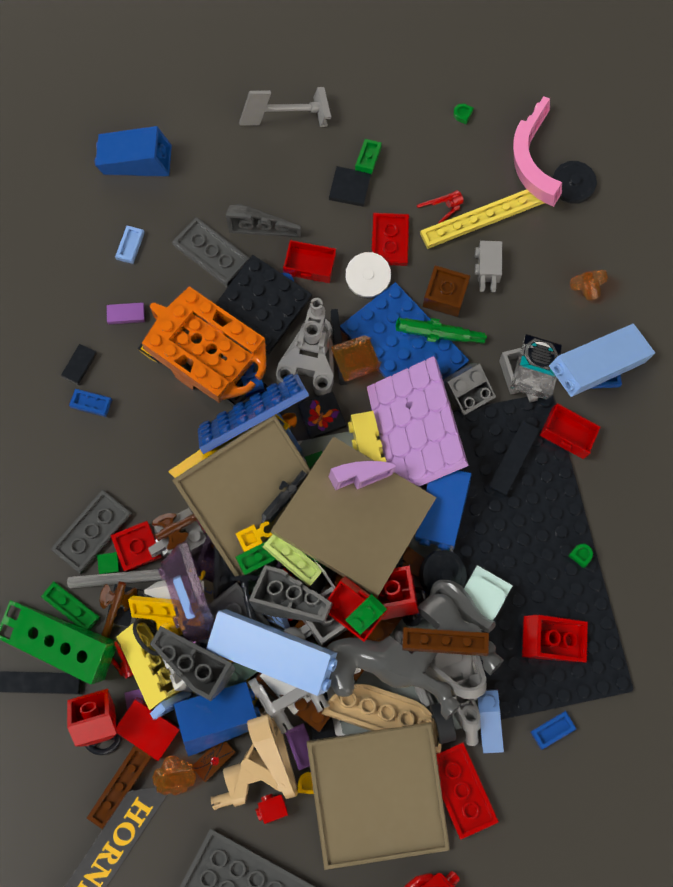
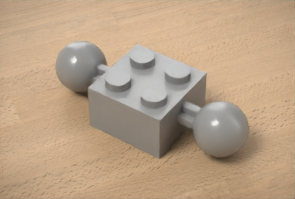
M330 587L320 595L328 599L334 588ZM328 614L325 623L302 620L305 625L299 629L289 627L283 632L304 640L313 635L319 646L322 647L346 631L347 628Z

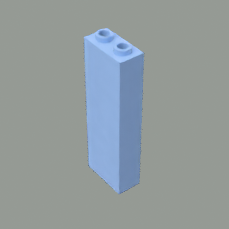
M633 323L559 355L549 367L570 397H573L644 364L655 354V351Z
M227 609L218 611L206 650L316 696L329 690L331 685L329 678L338 662L336 659L337 652Z

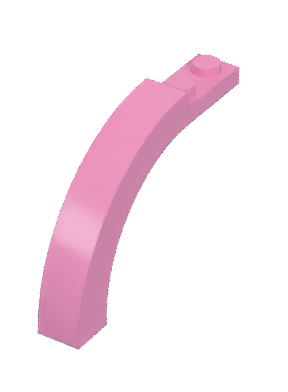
M543 96L540 103L536 104L533 114L527 118V121L521 120L517 126L513 144L514 164L517 175L525 188L537 199L554 207L562 194V182L542 172L533 162L529 152V146L535 133L550 111V98Z

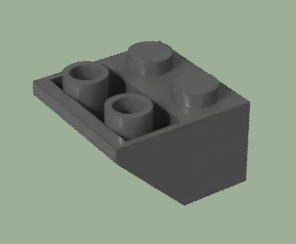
M471 363L443 379L448 397L463 415L496 397L480 363Z

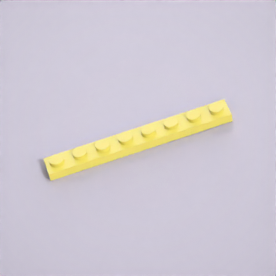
M526 189L421 230L420 235L427 249L544 204V202L537 199Z

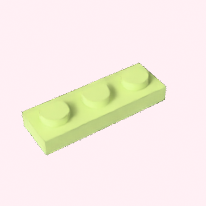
M273 534L262 546L308 587L313 584L322 572L319 566L302 551Z

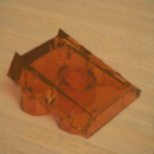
M363 335L332 346V352L344 381H351L379 370L381 362L378 360L371 344V337Z

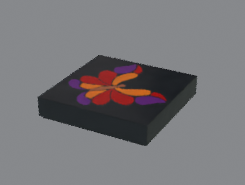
M333 392L298 404L310 439L346 427Z

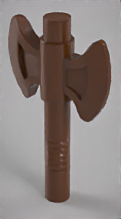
M167 513L160 515L152 521L153 526L163 528L155 534L156 539L160 541L169 538L167 550L179 547L188 537L187 532L181 533L179 531L197 521L194 514L175 523L173 521L177 514Z
M121 581L118 582L115 591H111L108 584L104 585L100 593V605L102 609H105L109 604L111 607L102 632L103 636L109 638L118 609L121 605H123L124 611L130 608L128 599L132 596H137V588L134 587L130 591L125 592L126 583Z

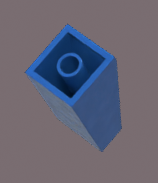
M158 126L98 134V142L96 143L97 154L94 162L103 175L169 176L172 144Z
M457 470L427 484L426 492L437 498L416 532L415 538L416 541H419L420 545L430 546L432 544L438 546L440 550H454L470 486L471 473Z
M247 682L224 688L212 701L202 696H197L174 703L188 757L249 732L247 721L260 717L258 707L253 706L252 701L256 699L252 689H248Z

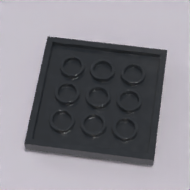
M252 255L216 302V305L264 337L266 353L270 354L312 298V294L255 255Z

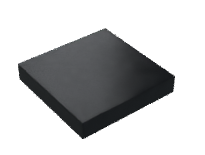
M336 166L329 200L364 207L371 174Z

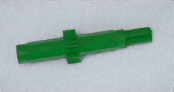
M398 318L396 321V331L425 336L427 341L430 342L445 339L485 344V339H487L485 333L445 325L439 322L440 319L431 318L427 322L408 318Z

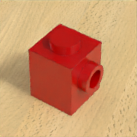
M273 793L261 797L262 802L257 803L259 808L255 809L258 820H263L264 824L289 815L282 794L274 797Z

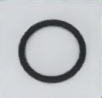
M144 618L137 619L133 624L135 639L146 652L159 656L156 651L151 650L144 644L137 632V625L141 622L151 626L156 633L157 626L150 620Z

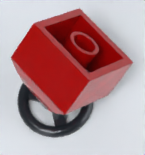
M410 565L394 568L378 597L374 596L389 609L381 620L404 616L402 618L404 623L409 627H415L424 619L420 614L416 618V614L419 613L418 605L427 598V594L422 588L414 586ZM416 593H419L421 596V598L418 600L416 598Z
M108 688L67 700V728L74 745L78 747L85 746L89 752L95 755H107L113 752L119 746L122 736L117 734L116 731L119 721L116 718L115 705ZM108 740L114 741L108 748H95L98 743Z

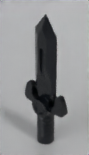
M302 470L291 484H287L285 481L281 482L279 489L283 490L284 487H287L284 492L281 491L263 512L261 523L265 521L270 523L291 500L290 496L292 493L296 494L297 488L308 474Z

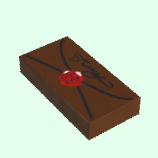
M225 741L211 747L192 768L207 782L236 752Z

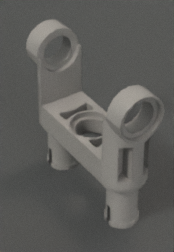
M256 678L248 681L266 713L276 722L281 734L287 732L283 723L288 730L294 728L284 711L286 707L305 696H310L318 713L323 710L319 703L320 701L324 708L330 706L323 694L316 696L299 688H295L272 702L263 685L259 684Z

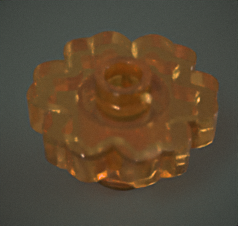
M593 270L575 276L569 283L572 290L577 291L581 289L586 300H593L600 297V285L607 282L608 276L604 270Z
M169 756L163 761L161 768L154 771L152 778L157 792L163 795L170 793L178 795L186 792L187 787L194 785L196 774L191 763H188L186 760L181 761L176 756Z

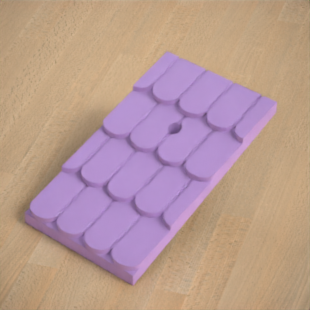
M434 356L409 367V369L407 368L393 376L378 381L376 384L367 386L371 408L374 411L383 447V454L386 462L395 464L394 473L419 487L469 466L438 362Z

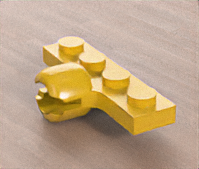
M132 596L128 599L131 616L133 618L154 620L157 631L162 626L180 636L182 635L181 623L200 625L204 622L201 602L190 601L195 617L188 619L180 600Z

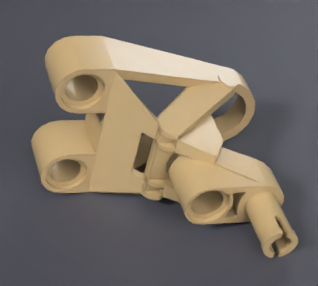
M264 707L259 708L260 717L247 721L252 745L246 752L242 762L223 769L229 792L211 797V804H214L212 806L214 810L232 804L234 807L246 804L249 784L260 780L274 789L282 791L286 799L298 795L297 784L284 735L281 734L276 722L266 713Z

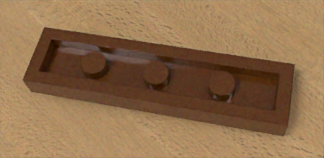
M403 627L402 650L488 656L489 633Z
M134 745L87 816V819L103 829L127 792L131 791L152 757Z

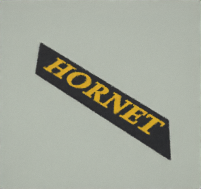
M173 784L127 792L65 887H107L173 787Z

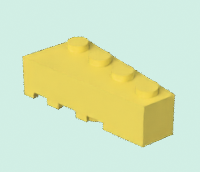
M374 411L351 415L348 429L349 433H353L354 439L351 440L352 447L374 461L386 462L385 457H382L383 447L381 440L377 437L379 436Z
M139 623L137 625V632L141 640L148 648L156 651L150 645L154 638L153 633L146 623ZM133 624L117 636V640L149 710L156 708L161 702L182 692L174 690L169 677L171 675L170 670L166 669L162 657L149 654L139 645L133 634Z

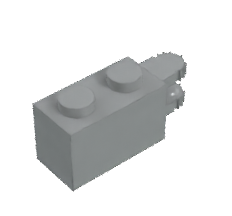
M480 241L479 247L475 248V258H478V264H475V275H478L479 290L484 292L485 282H491L490 290L491 292H496V283H500L502 276V241Z

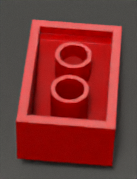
M543 615L524 616L522 657L587 663L588 622Z

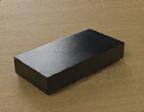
M79 344L61 376L79 385L97 355L96 351Z

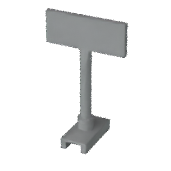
M317 87L313 97L314 102L309 104L267 105L271 95L270 90L249 91L239 125H260L264 112L310 111V113H317L320 127H327L326 119H331L325 88Z

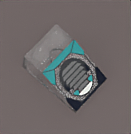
M525 334L510 389L543 399L551 397L557 377L549 365L561 355L562 345Z

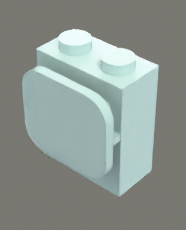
M477 565L464 590L472 598L480 613L487 619L494 620L512 585Z

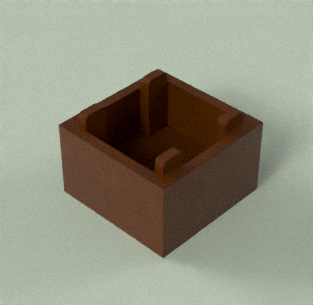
M435 265L425 293L423 307L458 317L469 284L470 275Z

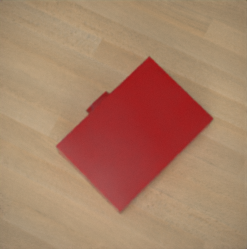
M290 240L283 273H289L292 277L330 283L336 258V249Z
M557 403L552 408L540 436L584 459L591 453V448L600 430V426Z
M345 576L339 581L327 599L332 602L329 615L365 642L389 609L387 608L360 635L345 620L370 595Z
M136 697L116 726L117 734L159 761L180 730V727L165 715L153 719L150 713L154 709L149 710L146 702Z

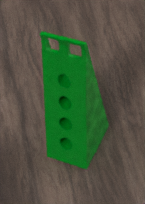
M12 600L9 601L0 624V633L4 624L14 628L10 639L0 634V640L91 685L105 680L116 651L114 642L119 643L116 640ZM11 605L21 609L17 620L8 616ZM34 628L38 630L37 638L32 633ZM51 636L54 637V644L51 643Z

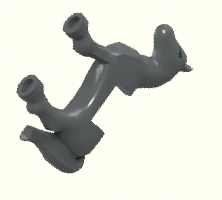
M436 581L431 588L429 597L418 605L419 614L437 630L482 632V629L489 633L496 626L495 621L487 619L480 613L469 594L461 585L454 581ZM386 637L382 641L366 640L365 642L359 638H344L336 640L326 647L337 652V666L331 672L329 679L331 680L334 693L338 696L348 697L352 695L355 689V670L360 668L373 673L381 681L394 688L415 686L431 692L438 699L441 705V715L446 720L451 718L461 706L452 697L450 685L436 680L426 673V670L438 653L414 651L411 654L408 651L402 650V645L391 637ZM489 641L488 656L480 657L483 660V669L489 675H492L504 660L496 654L494 643Z

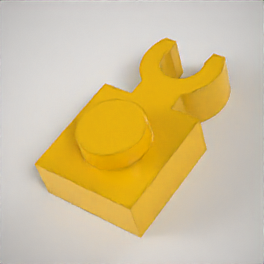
M268 521L261 523L258 529L253 524L235 533L244 552L262 544L261 537H271V531L269 533L264 532V527L269 525Z

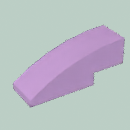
M382 461L353 462L331 468L328 477L335 490L354 483L358 490L391 476L396 466L394 463Z

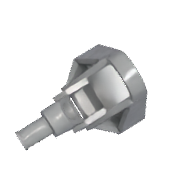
M313 298L305 323L302 324L300 331L278 363L276 379L279 384L284 381L281 376L285 374H301L314 377L313 391L317 396L330 393L334 383L333 330L330 322L325 319V308L322 306V300L320 298ZM311 330H314V331L317 332V333L314 334V335L308 334V332L311 331ZM328 348H329V363H328L327 358H326V356H325L326 353H327V351H328ZM300 350L318 353V358L299 354ZM326 383L327 386L324 388H320L318 384Z
M438 653L426 670V673L432 678L446 682L451 686L452 697L461 704L453 715L465 731V742H467V745L475 746L479 742L478 730L481 727L480 713L476 701L478 697L485 693L487 687L480 656ZM474 661L477 673L471 675ZM461 675H462V677H463V679H460V680H457V681L452 680V678H455V677H458V676H461Z

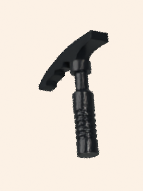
M241 575L230 577V582H242L241 588L244 590L243 598L247 617L256 619L255 611L249 602L251 594H249L248 581H258L260 576Z

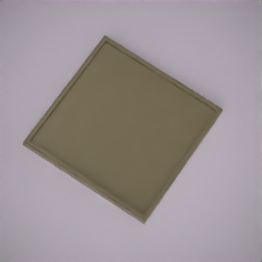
M276 415L180 474L172 481L233 575L241 576L244 574L235 556L244 551L235 533L253 524L258 529L262 521L263 512L281 491L284 492L287 487H284L283 490L279 489L281 482L285 481L287 484H291L302 470L306 474H309L311 470ZM290 501L276 516V518L272 522H270L269 525H266L264 527L265 533H269L272 530V528L274 527V525L276 524V522L278 521V519L280 518V516L282 515ZM263 536L261 537L262 542L268 540L270 537ZM256 569V570H254V571H252V572H250V573H248V574H246V575H251L252 573H254V572L257 571L258 569Z
M333 437L272 528L271 533L341 576H346L359 587L378 597L437 497L394 472L391 476L358 490L354 483L335 490L328 477L331 468L353 462L374 460Z
M431 722L307 741L324 870L450 850Z

